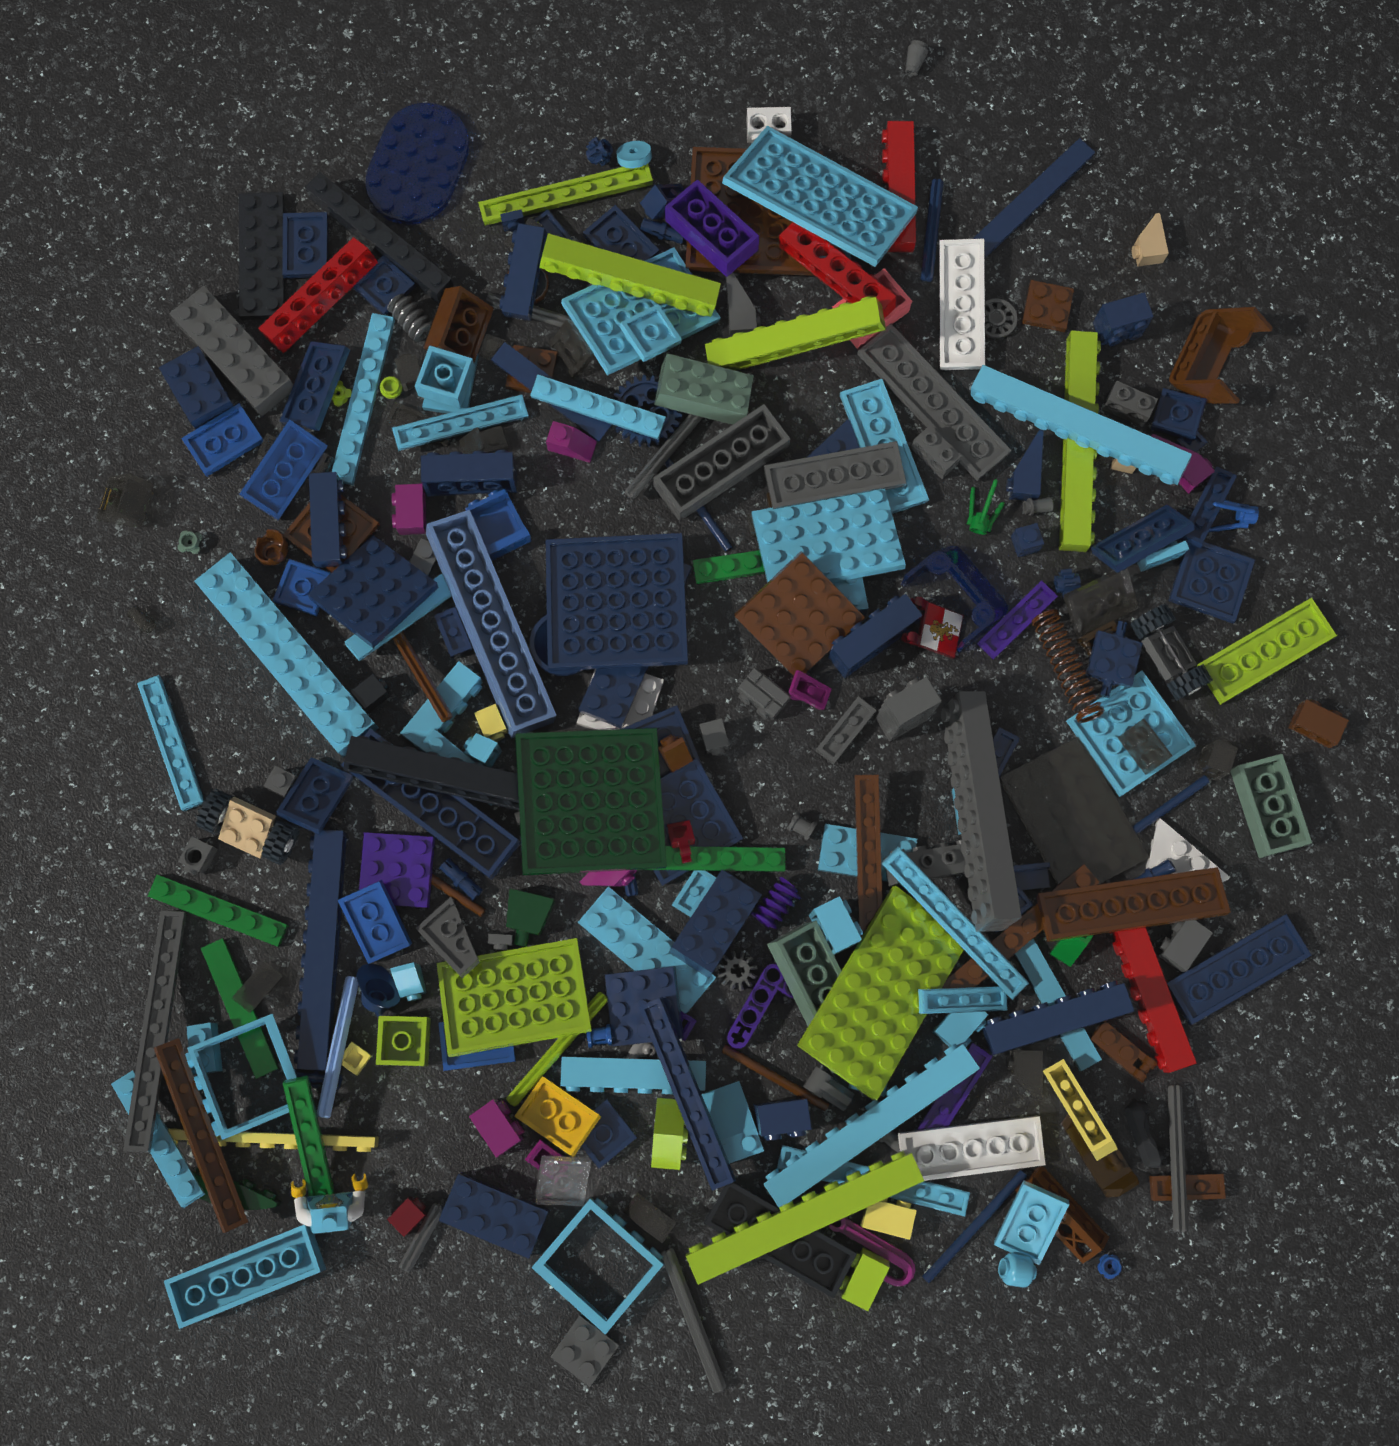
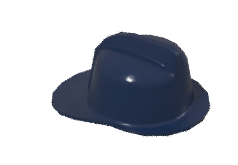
M376 964L362 965L358 969L356 977L361 989V1001L367 1010L374 1012L379 1017L399 1003L400 996L386 969Z

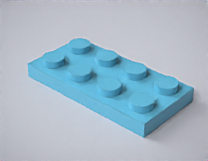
M830 824L824 825L818 871L857 877L855 828ZM880 833L881 863L897 847L904 849L905 853L913 852L912 848L916 847L917 838ZM881 864L882 881L888 882L886 869Z

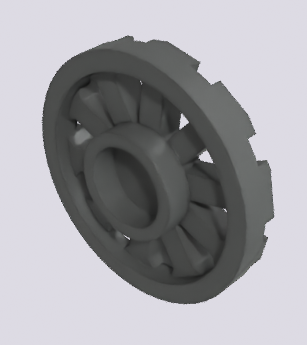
M995 298L985 301V307L989 310V312L985 310V323H987L985 325V336L996 340L1010 335L1017 324V313L1014 307L1003 299ZM992 304H996L997 308L994 309ZM1003 305L1006 307L1005 310H1001ZM990 327H992L991 333L987 331ZM996 328L998 329L1000 334H995Z

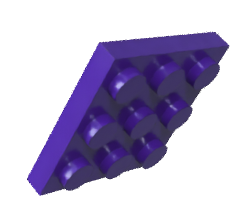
M364 832L359 890L382 880L394 905L429 908L435 837Z

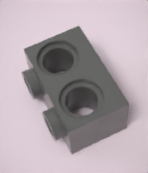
M1116 381L1102 410L1143 427L1150 418L1158 399Z
M931 425L914 439L911 449L941 479L958 465L962 457Z

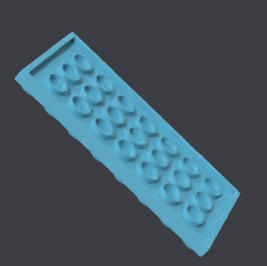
M766 126L725 174L722 184L874 267L884 257L918 210V207L769 126Z

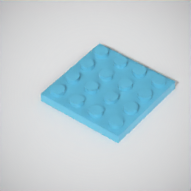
M1143 671L1135 675L1132 687L1128 688L1119 685L1111 690L1110 698L1103 696L1093 702H1101L1100 706L1104 707L1105 711L1101 716L1085 723H1078L1075 719L1077 714H1075L1066 721L1119 797L1196 746ZM1096 711V712H1093V713H1091V714H1089V715H1086V716L1083 717V718L1089 717V716H1091V715H1093V714H1095V713H1097V712H1099V711Z

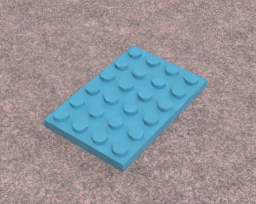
M675 248L645 260L649 263L691 274L690 270L685 268L686 264ZM591 285L562 299V306L607 376L641 360L619 326L622 321L658 303L643 297L638 298L622 291H613L601 285ZM664 303L659 304L681 339H685L714 325L720 320V316L715 309L712 316L709 317L700 316L688 310H679L674 306Z
M885 489L773 509L772 507L752 511V520L767 583L801 551L832 583L905 569L906 564Z

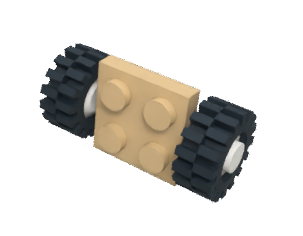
M214 789V791L210 792V795L206 797V801L202 804L203 807L199 810L200 814L197 816V827L214 835L220 831L219 840L255 857L266 858L278 865L283 864L287 860L300 832L298 826L283 819H279L274 825L275 815L219 789Z

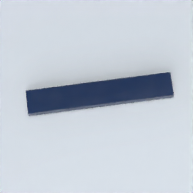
M506 342L502 344L491 359L493 363L530 391L533 389L537 375L553 379ZM549 404L598 442H600L612 426V424Z

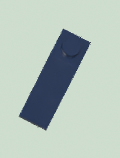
M1043 430L1037 432L1011 478L1007 479L1006 491L1010 492L1009 499L1026 501L1028 498L1035 500L1040 496Z

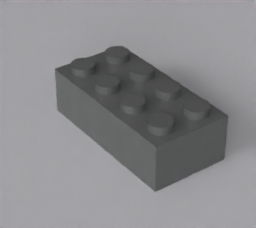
M917 677L907 683V687L901 692L899 689H896L886 695L887 698L883 701L882 708L878 710L879 713L876 720L889 742L929 720L941 703V699L927 677L922 680Z

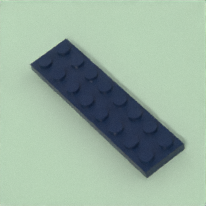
M685 563L684 585L692 569V566ZM649 666L596 669L579 707V712L621 729Z

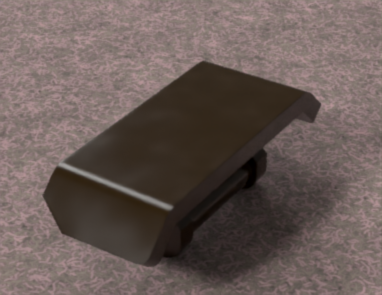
M1067 1114L1061 1123L1063 1129L1106 1197H1119L1137 1186L1139 1180L1130 1169L1119 1149L1097 1161L1071 1117Z

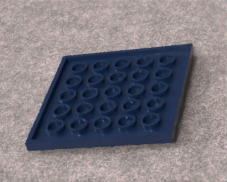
M682 533L546 540L549 671L688 664Z

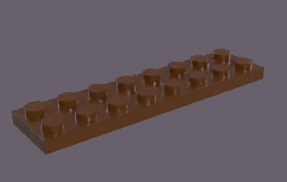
M1218 867L1039 893L1036 896L1047 942L1223 916L1231 913Z

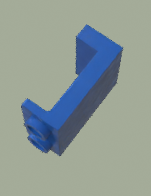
M506 489L494 490L488 495L489 497L483 500H474L465 508L466 511H471L491 561L532 541Z

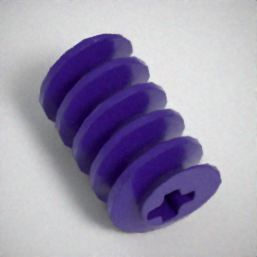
M782 877L779 878L782 884H774L777 892L768 891L771 899L765 897L762 899L765 907L761 905L756 906L759 914L751 912L754 918L768 928L777 929L778 927L774 921H784L780 913L788 915L789 911L786 906L795 907L792 898L801 899L798 890Z

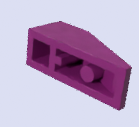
M1155 434L1151 435L1153 438L1192 454L1190 462L1179 482L1188 494L1207 480L1215 471L1210 461L1203 458L1199 453Z

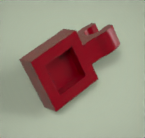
M690 820L667 824L672 849L679 847L682 864L692 862L689 845L695 844V838Z

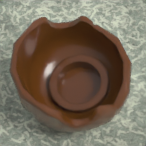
M267 529L265 536L257 538L254 549L255 557L263 565L267 566L281 563L289 552L288 542L284 535L278 530Z

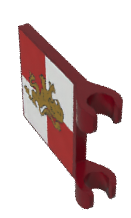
M919 596L915 597V599L910 598L918 610H923L918 634L912 631L902 633L901 641L954 659L964 615L928 602Z

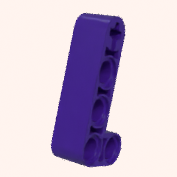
M771 964L763 970L727 1034V1042L732 1048L740 1049L748 1043L777 991L788 998L794 999L788 991L787 984L776 964ZM770 969L777 970L779 980L776 982L769 981L766 976L767 971ZM757 990H764L767 993L768 998L766 1002L759 1003L756 1001L755 992ZM747 1010L753 1011L756 1015V1020L752 1024H748L743 1020V1014ZM738 1022L743 1027L751 1029L749 1033L746 1030L742 1033L743 1043H733L732 1033L737 1034L741 1028L736 1026Z

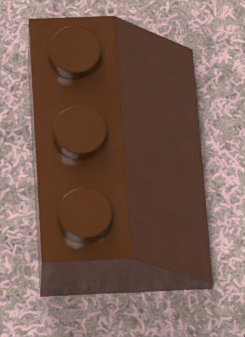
M462 286L446 288L423 349L428 351L429 346H433L472 358L473 363H475L494 308Z

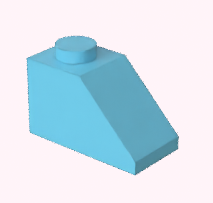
M477 733L473 738L469 737L463 747L465 749L464 753L474 762L485 764L492 768L502 752L497 742Z
M413 962L390 968L400 998H407V1002L421 999V994L427 993L421 965Z

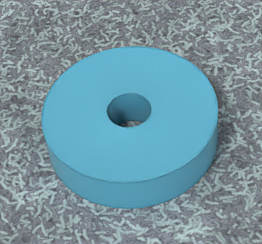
M643 141L624 143L616 152L619 165L625 168H639L648 164L652 159L651 147Z

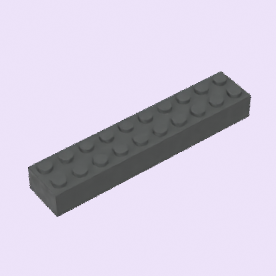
M959 691L942 708L941 719L945 724L944 740L948 744L949 753L947 759L952 771L951 785L955 790L954 806L958 810V830L962 836L961 852L965 856L966 865L964 872L969 883L968 898L972 902L973 911L971 919L973 924H975L976 932L1003 931L1022 917L985 691Z

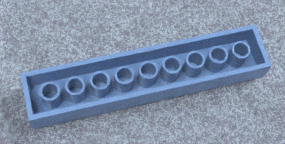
M467 510L428 523L426 536L510 738H514L516 733H528L554 723L557 715L471 511Z

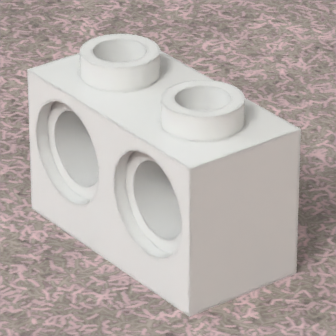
M791 107L747 108V143H753L766 126L791 138ZM781 125L783 128H777L776 126ZM754 126H761L762 128L757 129Z

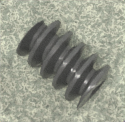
M403 293L398 294L389 302L387 310L398 320L399 325L403 326L404 331L408 333V336L414 342H420L428 336L433 322L428 323L429 316L424 315L423 309H418L419 304L413 302L414 298L412 295L405 297Z

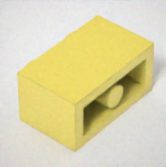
M888 1198L864 1209L861 1227L910 1240L917 1211L911 1208V1203L897 1200V1203L893 1204L887 1202Z

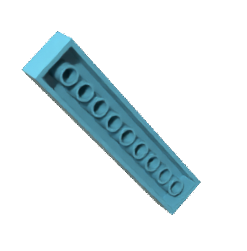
M231 552L194 581L342 757L346 756L351 736H364L370 728L373 731L378 729V726Z

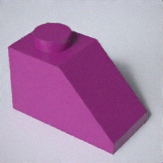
M553 421L546 444L548 451L590 463L597 441L575 427Z
M637 870L589 872L580 883L586 886L622 887L628 885L634 879L633 874Z

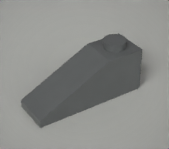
M732 272L728 277L725 276L729 336L732 337L733 334L738 332L747 333L753 331L756 327H760V316H756L755 306L734 273Z

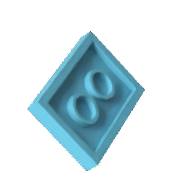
M1023 1180L994 1240V1245L1010 1253L1029 1256L1033 1263L1040 1265L1069 1206V1200Z

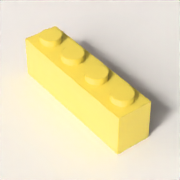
M1062 1059L1043 1070L1095 1159L1098 1161L1117 1150L1115 1142L1065 1060Z

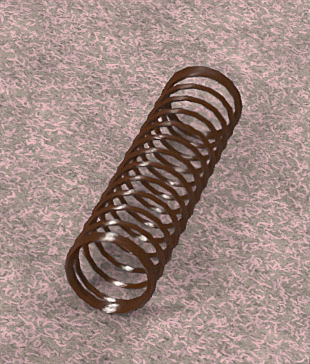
M1057 609L1045 611L1037 615L1031 623L1037 627L1035 632L1041 634L1039 640L1044 642L1043 648L1048 650L1046 656L1051 657L1050 664L1055 665L1053 671L1059 673L1057 679L1063 681L1061 688L1067 689L1064 695L1070 697L1068 703L1074 705L1072 711L1078 713L1075 719L1078 723L1091 721L1101 716L1105 709L1100 706L1101 702H1096L1081 711L1074 710L1077 705L1095 699L1098 694L1089 695L1077 703L1070 702L1073 697L1093 690L1094 686L1083 688L1074 695H1067L1070 689L1086 684L1090 681V678L1082 679L1070 687L1063 686L1066 681L1076 679L1087 671H1078L1066 679L1059 678L1062 673L1079 668L1083 662H1077L1062 671H1056L1059 665L1077 659L1079 654L1071 655L1059 663H1052L1055 657L1066 655L1076 647H1067L1054 656L1048 654L1050 650L1069 644L1072 639H1064L1054 644L1051 648L1045 647L1047 642L1060 639L1068 633L1067 630L1054 634L1047 640H1042L1043 634L1057 631L1065 624L1058 623L1049 627L1044 632H1038L1037 630L1040 626L1054 623L1061 617ZM1056 613L1055 615L1044 621L1035 623L1044 616ZM1061 625L1060 627L1049 631L1050 629H1052V628H1054V627H1056V626ZM1099 711V712H1097V713H1095V714H1093V715H1091V716H1089V717L1083 718V717H1085L1086 715H1089V714H1091V713H1093V712Z

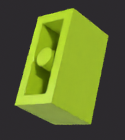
M862 1248L860 1254L857 1253L851 1265L852 1270L849 1276H845L840 1289H842V1299L869 1311L890 1265L889 1260Z

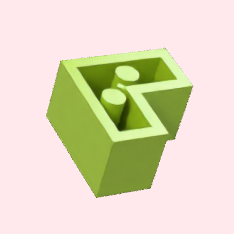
M657 1098L651 1168L680 1170L681 1160H686L687 1145H682V1143H687L688 1130L684 1128L685 1122L675 1099Z

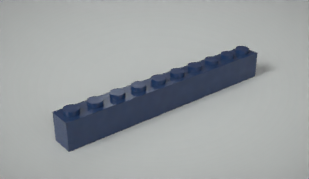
M322 830L320 834L315 833L310 839L313 859L309 860L308 871L312 874L311 883L308 882L307 897H310L309 906L305 908V920H308V927L303 933L306 954L303 953L301 958L304 977L300 978L299 990L303 993L302 1001H299L297 1009L298 1016H301L300 1025L296 1027V1040H299L298 1050L294 1052V1064H297V1069L326 1070L333 1039L342 908L338 900L343 897L347 833L344 831Z

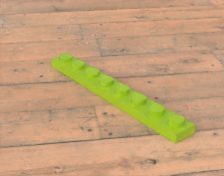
M648 164L639 168L620 167L478 203L484 226L502 222L500 216L502 213L522 209L523 216L653 185V179Z

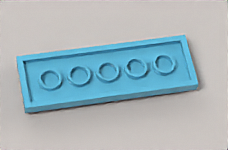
M883 379L840 392V398L848 419L851 421L860 448L897 441L906 486L885 490L891 513L894 514L928 502V495Z
M610 887L605 889L578 921L584 929L634 971L676 967L680 1010L685 1014L716 979L713 974L710 978H707L670 954L669 952L674 941Z

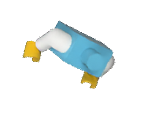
M364 1173V1178L361 1181H357L356 1174H353L352 1183L355 1192L304 1197L306 1194V1181L302 1179V1187H295L294 1181H292L291 1194L296 1198L294 1203L297 1220L305 1226H310L312 1233L315 1234L349 1229L351 1223L361 1217L364 1212L365 1192L363 1191L368 1188L366 1174Z

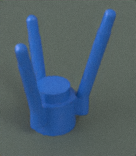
M1225 500L1223 503L1214 502V506L1236 511L1235 518L1240 523L1211 527L1209 532L1248 528L1249 524H1255L1258 520V507Z

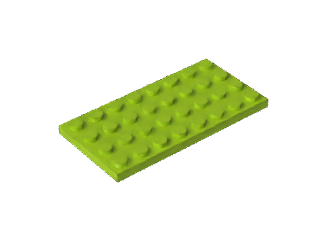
M893 886L863 934L862 940L857 944L797 1045L872 1100H878L927 1015L919 1014L918 989H941L964 950L919 902L897 886Z

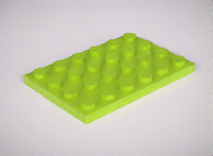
M577 938L479 955L480 963L463 978L447 962L437 963L449 1057L592 1031Z

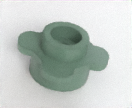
M182 531L177 548L182 553L188 551L192 552V554H198L200 552L199 544L203 537L199 532L194 534L190 531Z

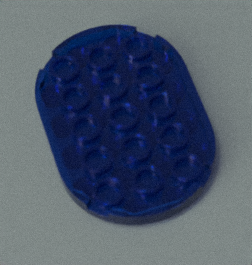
M417 103L401 109L387 123L367 169L366 189L374 208L388 220L400 224L422 223V220L437 216L449 203L469 153V139L466 128L453 111L435 103Z

